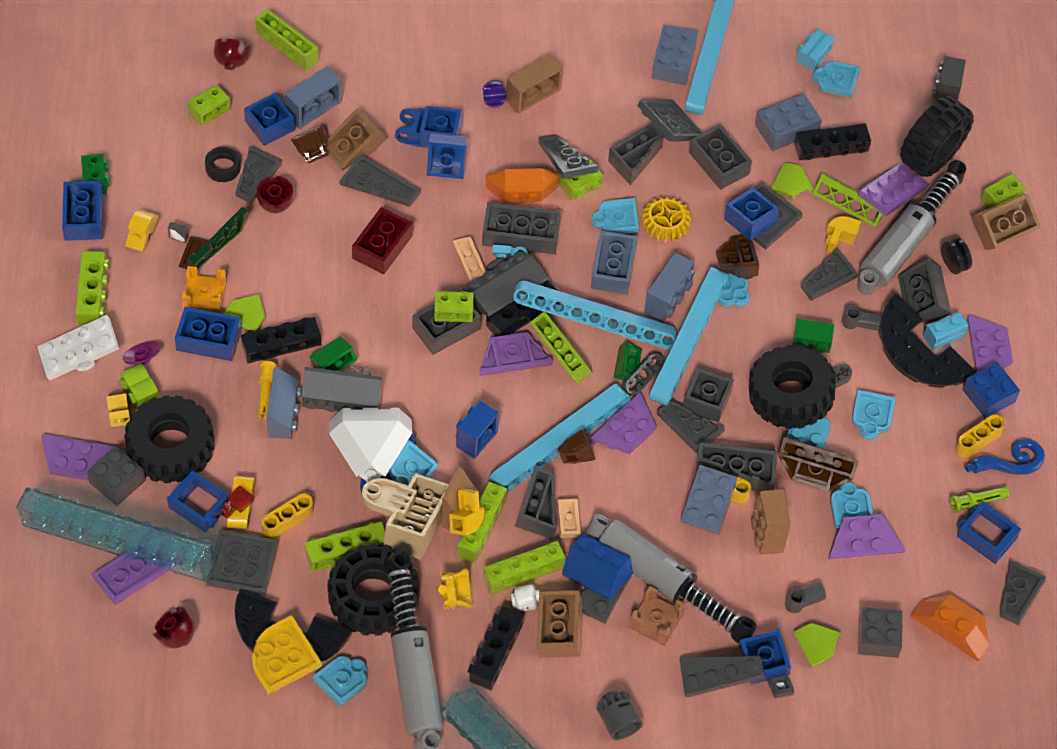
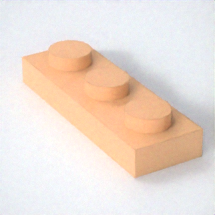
M471 236L453 241V247L468 281L470 282L483 276L486 270Z

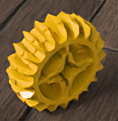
M659 196L658 201L653 199L651 203H647L646 208L643 209L641 221L643 229H645L646 234H650L651 239L657 237V241L664 239L666 243L667 240L674 242L675 238L680 240L681 236L686 235L690 229L691 216L690 210H687L686 205H682L681 200L676 202L675 197L671 200L668 196L665 199Z

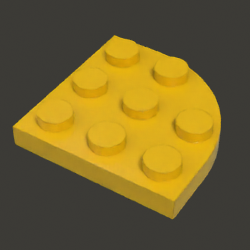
M292 615L267 628L257 639L252 654L255 675L267 695L322 667L320 659Z

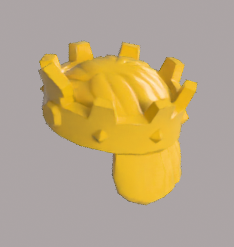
M464 568L456 573L450 571L447 573L440 572L441 584L438 586L437 591L443 599L444 609H454L458 606L472 607L468 569Z

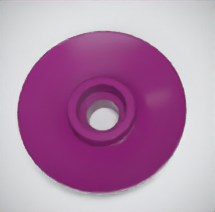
M156 342L140 343L127 350L123 355V360L126 364H147L150 362V359L158 354L160 346Z

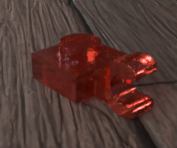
M239 485L226 497V503L221 507V510H223L221 515L228 519L236 510L242 513L255 501L254 496Z

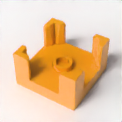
M188 266L186 290H183L181 297L183 310L184 307L221 314L226 288L225 270L216 269V277L198 276L197 267Z

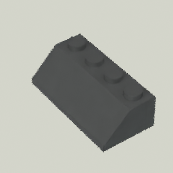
M518 252L509 260L499 263L493 270L485 272L480 278L470 281L462 290L473 293V307L476 311L489 317L515 301L513 298L514 290L519 281H528L540 285L548 280V276L531 255Z
M305 367L302 407L324 409L329 412L340 411L342 408H351V410H363V408L380 409L382 377Z

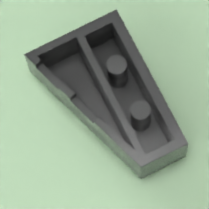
M651 123L609 149L608 162L631 185L661 150L664 135Z
M535 466L515 523V527L549 539L553 538L557 530L553 472Z

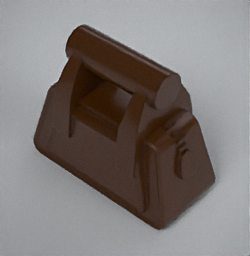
M322 125L291 139L297 151L303 157L306 156L308 164L328 156L325 149L328 146L327 132Z
M584 429L579 430L565 440L558 448L562 462L565 464L595 460Z

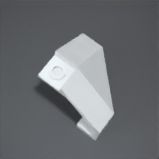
M342 408L329 420V435L356 477L360 476L366 482L378 479L382 475L386 476L412 434V419L399 408H363V410Z

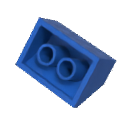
M582 534L571 546L562 571L563 576L608 600L613 597L634 573L629 557L585 534Z

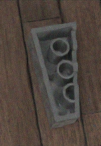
M699 442L696 471L699 465L747 480L751 484V490L757 492L770 491L775 488L777 451Z

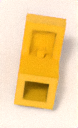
M137 210L129 222L127 229L130 230L125 246L145 252L149 234L155 232L159 215L144 210Z
M847 216L833 219L828 224L825 235L827 236L825 243L828 245L827 253L832 254L839 241L854 245L862 221Z
M126 393L106 396L111 427L126 425L130 421Z
M461 488L458 490L459 509L449 514L450 533L467 536L480 527L484 518L485 507L479 506V493L477 490Z

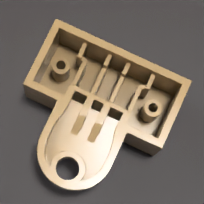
M416 473L408 486L384 478L373 479L367 482L362 489L364 505L373 511L391 516L386 524L384 545L392 547L394 551L404 550L409 556L422 559L441 524L442 497L449 484ZM369 491H375V492H377V493L372 494V493H369Z

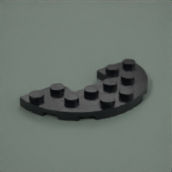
M897 293L890 299L882 313L879 334L887 358L901 374L916 383L921 382L928 384L929 387L944 388L945 386L960 385L966 382L968 377L977 373L951 346L937 357L911 332L923 319Z
M240 589L235 602L236 627L242 641L253 653L259 636L267 628L277 623L271 620L277 608V602ZM314 616L307 633L303 632L320 661L323 662L334 656L344 647L352 635V630Z

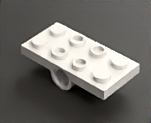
M107 315L37 346L49 380H53L75 369L78 371L90 370L95 365L94 360L119 350L110 318Z

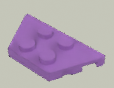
M968 315L967 323L975 371L978 373L997 362L1002 368L1012 365L1013 358L1008 329Z
M528 332L491 337L484 355L482 367L480 368V376L552 365L553 361L550 356L548 357L542 351V347L533 340V337Z
M639 392L590 437L589 442L592 444L596 442L607 445L606 448L618 449L621 452L631 454L656 430V424L642 394Z
M46 434L41 435L50 474L89 481L87 471L115 447Z
M883 514L842 518L833 548L829 554V559L904 553L905 548Z

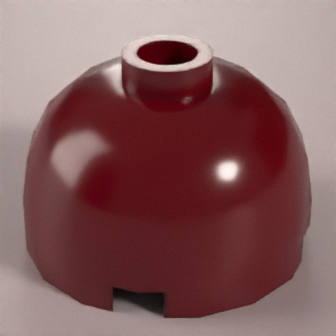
M227 38L226 42H221V39L215 40V59L225 69L234 70V67H240L245 64L249 56L250 46L246 47L245 42Z
M276 176V178L266 177L258 184L256 196L259 205L265 211L281 213L290 207L294 191L291 182L281 176Z
M180 607L175 608L177 611L174 613L170 611L165 613L154 627L156 629V634L153 633L154 637L167 648L176 649L188 645L195 632L193 618L184 608Z

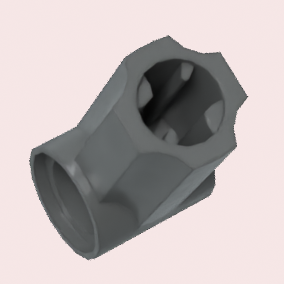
M850 305L846 308L841 321L842 325L847 329L861 327L878 331L881 314L862 311L858 306Z
M818 582L802 589H791L785 601V608L791 613H798L806 606L825 600L826 594L823 585Z

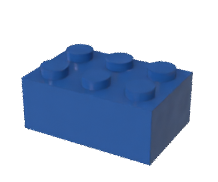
M101 181L63 182L62 230L64 241L102 239L103 190Z
M184 307L175 335L176 351L232 361L242 330L241 318Z

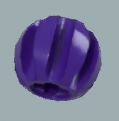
M490 81L484 85L483 98L487 106L496 108L505 103L506 92L503 83Z

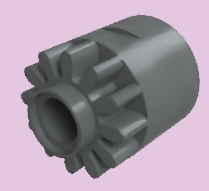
M625 690L621 693L619 691H611L601 698L602 702L597 704L598 707L596 709L612 740L627 738L641 729L643 721L628 692H625Z

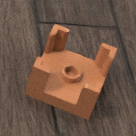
M649 586L645 592L643 603L638 611L635 610L630 618L629 628L665 646L683 616L685 603L676 600L675 606L657 598L658 590Z

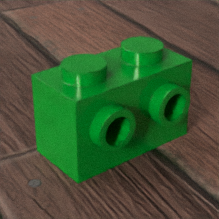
M103 154L81 155L82 180L101 181L103 195L107 194V187H110L109 176H106L105 173L109 172L108 161H104Z
M797 318L792 345L796 347L804 346L806 349H813L819 353H830L834 324Z
M341 336L309 356L314 368L342 371L357 361L353 347Z

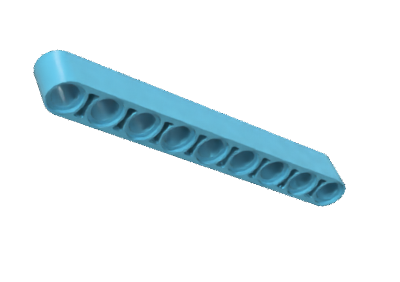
M715 0L685 106L686 112L703 115L734 0Z
M713 267L710 268L649 395L650 400L668 406L727 283L729 273Z
M519 281L515 286L513 298L518 304L664 349H671L676 340L677 331L671 325L528 281ZM519 291H524L527 294H521ZM541 296V297H544L545 299L540 300V299H538L537 297ZM556 302H561L563 305H557ZM573 308H580L581 310L576 311ZM597 313L599 316H593L592 314ZM610 319H616L617 322H612ZM632 324V325H635L636 327H633V328H632V327H629L628 325ZM647 330H652L653 333H648V332H646V331H647Z
M618 384L612 385L495 470L489 476L488 482L507 488V492H509L531 476L535 466L542 468L559 455L558 448L565 440L581 429H584L587 435L621 410L630 401L631 397Z

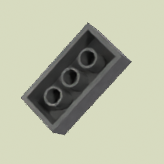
M487 203L482 233V246L505 245L512 248L522 246L530 252L556 255L561 212Z

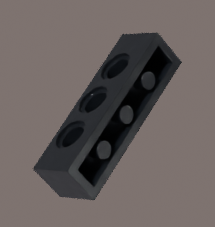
M866 123L796 132L794 140L799 160L864 153L869 151L871 144Z
M549 280L540 284L541 286L557 290ZM541 296L537 297V298L540 299V300L545 299L544 297H541ZM513 301L491 316H486V326L495 337L511 335L544 311Z
M315 317L303 318L299 321L286 322L279 326L266 327L263 330L242 334L241 345L247 364L321 346V334Z
M502 606L499 612H495L492 619L494 624L491 629H487L484 635L485 642L483 645H479L477 649V659L475 662H471L467 673L470 674L469 682L492 691L523 627L525 614ZM500 629H506V630H508V631H507V632H500L499 630H500ZM497 645V646H499L500 648H498V649H493V648H491V646ZM484 662H489V663H491L492 665H490V666H485V665H483V663H484Z

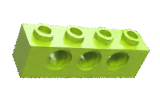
M266 9L255 18L256 33L305 71L319 61L318 47L269 9Z
M82 251L75 313L77 325L88 324L105 315V308L102 306V302H106L104 286L108 284V276L105 275V271L109 270V259H106L105 252Z
M546 312L541 313L530 322L577 385L592 374V371Z
M491 482L488 483L479 501V506L485 507L483 521L475 532L462 536L457 548V557L476 564L506 502L507 488Z
M382 521L377 523L371 522L363 527H353L345 532L332 533L327 537L313 538L305 542V553L312 572L335 566V562L339 557H344L345 552L351 549L355 550L358 546L378 544V546L384 547L385 530ZM364 538L370 539L368 541H362V539ZM343 544H350V546H347V547L342 546V545H343ZM330 549L331 551L324 552L323 550Z
M558 541L484 567L483 580L490 595L562 570L566 557Z

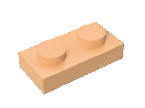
M578 499L558 500L561 538L580 537Z

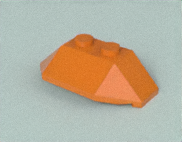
M503 169L492 174H486L485 188L504 203L542 202L558 188L559 173H553L546 169Z
M951 594L922 600L910 616L977 661H979L989 647L985 616Z

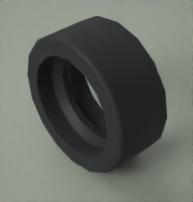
M229 147L213 148L205 157L206 173L212 180L217 182H228L236 178L240 172V158L237 152ZM218 159H229L233 162V166L227 170H217L212 167V163Z

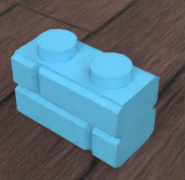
M816 29L813 34L810 33L807 36L806 43L798 47L796 61L815 71L832 50L834 37Z
M956 312L951 316L926 325L923 337L930 348L935 350L965 337L968 323L960 312Z

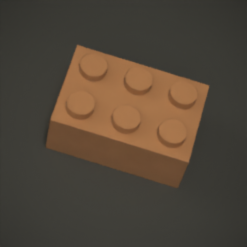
M548 54L545 57H540L531 65H526L522 70L512 73L506 82V101L520 114L560 91L563 67L551 54Z
M1028 193L1012 197L972 216L985 250L996 249L1041 228Z
M784 489L760 491L759 499H756V509L753 511L754 518L751 519L752 530H756L755 546L756 548L759 547L760 555L783 553L791 526Z
M580 591L539 592L537 650L540 657L581 656L583 601Z

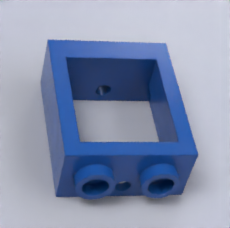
M191 471L167 497L169 509L206 533L209 528H213L216 525L218 518L222 514L228 512L230 496L194 471ZM197 487H200L218 500L204 517L183 504Z
M982 502L978 507L974 506L969 513L970 517L967 520L963 519L958 526L959 533L957 537L996 564L1017 540L1022 528ZM980 515L1007 533L996 547L969 529Z

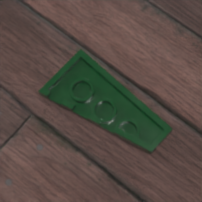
M241 207L208 242L203 244L197 253H193L189 257L188 266L197 267L198 270L235 238L243 229L248 211Z

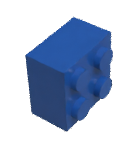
M276 93L244 108L245 122L263 146L295 131L294 116Z
M431 133L428 147L427 176L463 179L467 137Z
M751 188L726 205L724 220L747 239L752 240L777 223L779 208L756 189Z
M997 362L968 377L963 391L984 418H987L1015 403L1020 389Z
M479 401L476 406H471L467 416L464 419L461 418L456 425V447L475 459L498 433L499 412L482 401Z
M780 630L740 640L739 648L741 655L760 656L763 663L765 678L750 681L751 685L768 681V678L790 675L791 665Z

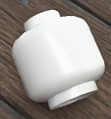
M532 584L516 587L514 593H511L513 608H517L521 613L536 610L538 608L540 590H535Z

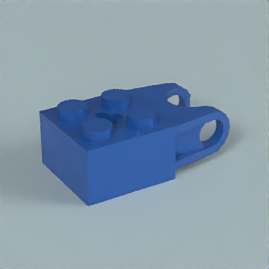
M433 106L404 109L400 112V121L409 126L398 128L395 131V138L403 144L428 148L431 133L460 136L463 126L462 109ZM404 115H410L413 118H406ZM399 134H406L408 137H401Z

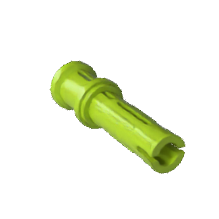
M1007 486L975 494L973 492H966L962 496H951L950 505L954 513H959L960 510L972 509L982 502L987 503L1009 498L1010 492Z

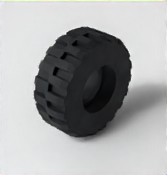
M944 96L931 104L921 117L917 119L904 139L900 153L902 162L923 177L932 176L934 173L939 172L954 157L968 137L974 123L972 111L954 97Z
M786 345V347L782 348L776 347L773 351L763 354L762 358L757 359L750 371V403L753 405L754 411L761 415L763 420L771 422L776 427L782 426L785 429L798 427L800 429L805 428L807 425L811 426L817 423V420L823 419L833 407L836 389L834 369L830 363H827V359L824 356L819 355L813 349L809 350L804 346L796 347L793 345ZM786 381H798L803 384L805 383L808 388L798 393H787L781 391L776 386Z
M169 395L158 399H150L148 403L140 405L137 412L134 411L131 414L130 421L127 422L125 427L126 433L124 438L127 456L143 468L145 477H150L152 481H163V483L182 482L191 471L195 473L201 472L206 467V462L208 463L212 458L215 442L211 419L208 414H205V409L200 405L196 406L195 401L191 399L186 400L181 396L169 397ZM166 430H177L188 436L183 444L171 449L160 448L152 443L155 436Z
M378 544L358 546L355 550L351 549L345 552L344 557H339L335 562V567H332L330 570L327 587L331 612L334 616H337L338 622L342 626L347 625L348 629L354 633L358 631L361 632V635L365 636L369 634L380 636L385 632L391 633L396 631V624L399 621L395 618L397 612L394 611V607L396 604L392 602L395 597L391 593L384 599L368 601L360 598L354 592L358 584L368 579H379L390 585L392 580L388 578L389 573L386 572L383 565L385 558L395 552L392 550V547L386 545L382 547L378 546ZM410 563L407 570L410 571L408 577L411 579L408 582L409 585H412L410 593H413L411 600L415 601L412 604L413 608H415L418 603L419 582L417 572L413 569V564Z

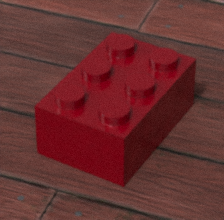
M380 207L352 245V259L384 275L413 236V222Z

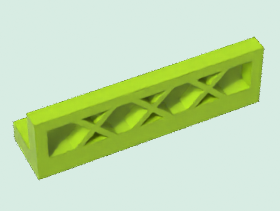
M827 174L821 175L812 194L874 227L878 226L883 216L880 211L858 196L859 191ZM822 183L829 186L830 194L823 195L818 192ZM840 192L845 194L847 202L838 203L834 194ZM854 201L860 202L863 210L853 211L850 203ZM873 209L879 212L875 222L868 219L866 211Z

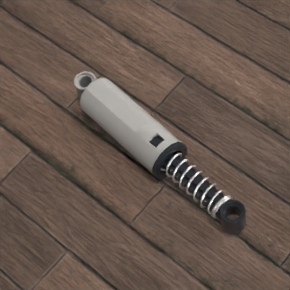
M954 160L950 162L947 172L941 175V178L933 185L930 192H927L921 202L909 204L862 262L858 281V290L862 294L870 295L875 292L876 287L887 286L935 226L936 217L934 214L937 213V209H940L941 204H944L945 200L949 198L948 195L952 194V190H955L963 182L966 165L962 161Z
M594 515L586 531L587 536L629 557L635 576L657 589L659 593L673 603L676 600L682 602L684 599L685 603L690 602L692 608L697 607L698 612L703 611L705 617L710 616L711 621L716 620L718 626L723 625L724 630L731 633L730 636L735 642L740 644V640L752 637L757 628L755 621L740 614L735 615L734 610L729 611L727 609V605L725 607L722 606L721 601L717 602L714 600V596L711 598L708 596V592L704 593L701 591V587L699 589L694 585L698 577L696 574L621 521L615 520L611 522L604 515Z
M397 550L385 558L383 566L386 572L389 573L388 578L392 580L390 583V587L393 588L391 595L395 597L392 602L396 604L394 607V611L397 612L395 618L399 621L396 626L400 628V630L392 632L390 636L406 733L409 736H417L413 741L414 749H438L441 744V738L437 732L443 729V722L427 628L418 627L419 625L415 623V619L418 617L414 616L413 612L416 611L412 606L415 601L411 600L413 593H410V588L412 585H409L408 580L411 578L408 577L410 571L407 570L411 563L410 556L404 550Z

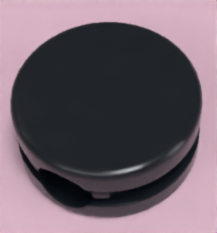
M957 237L942 244V258L950 272L959 274L972 267L971 252L961 238Z

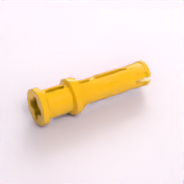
M262 361L259 363L261 371L258 377L260 394L257 417L261 419L263 411V419H267L274 367L276 368V364L272 361Z

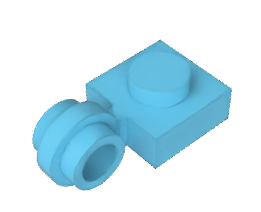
M493 245L492 256H496L497 259L501 257L507 259V257H511L520 251L526 254L528 252L522 246L512 248L505 245Z

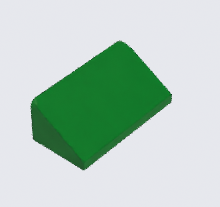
M629 342L622 344L618 349L613 378L625 380L639 366L642 349Z

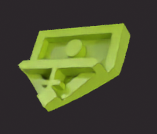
M786 162L782 165L771 187L779 195H791L792 200L806 190L808 192L814 190L803 168Z
M259 294L231 301L224 313L240 317L241 327L253 332L259 331L266 318Z
M814 623L794 631L813 668L834 657V651L838 640H840L841 633Z

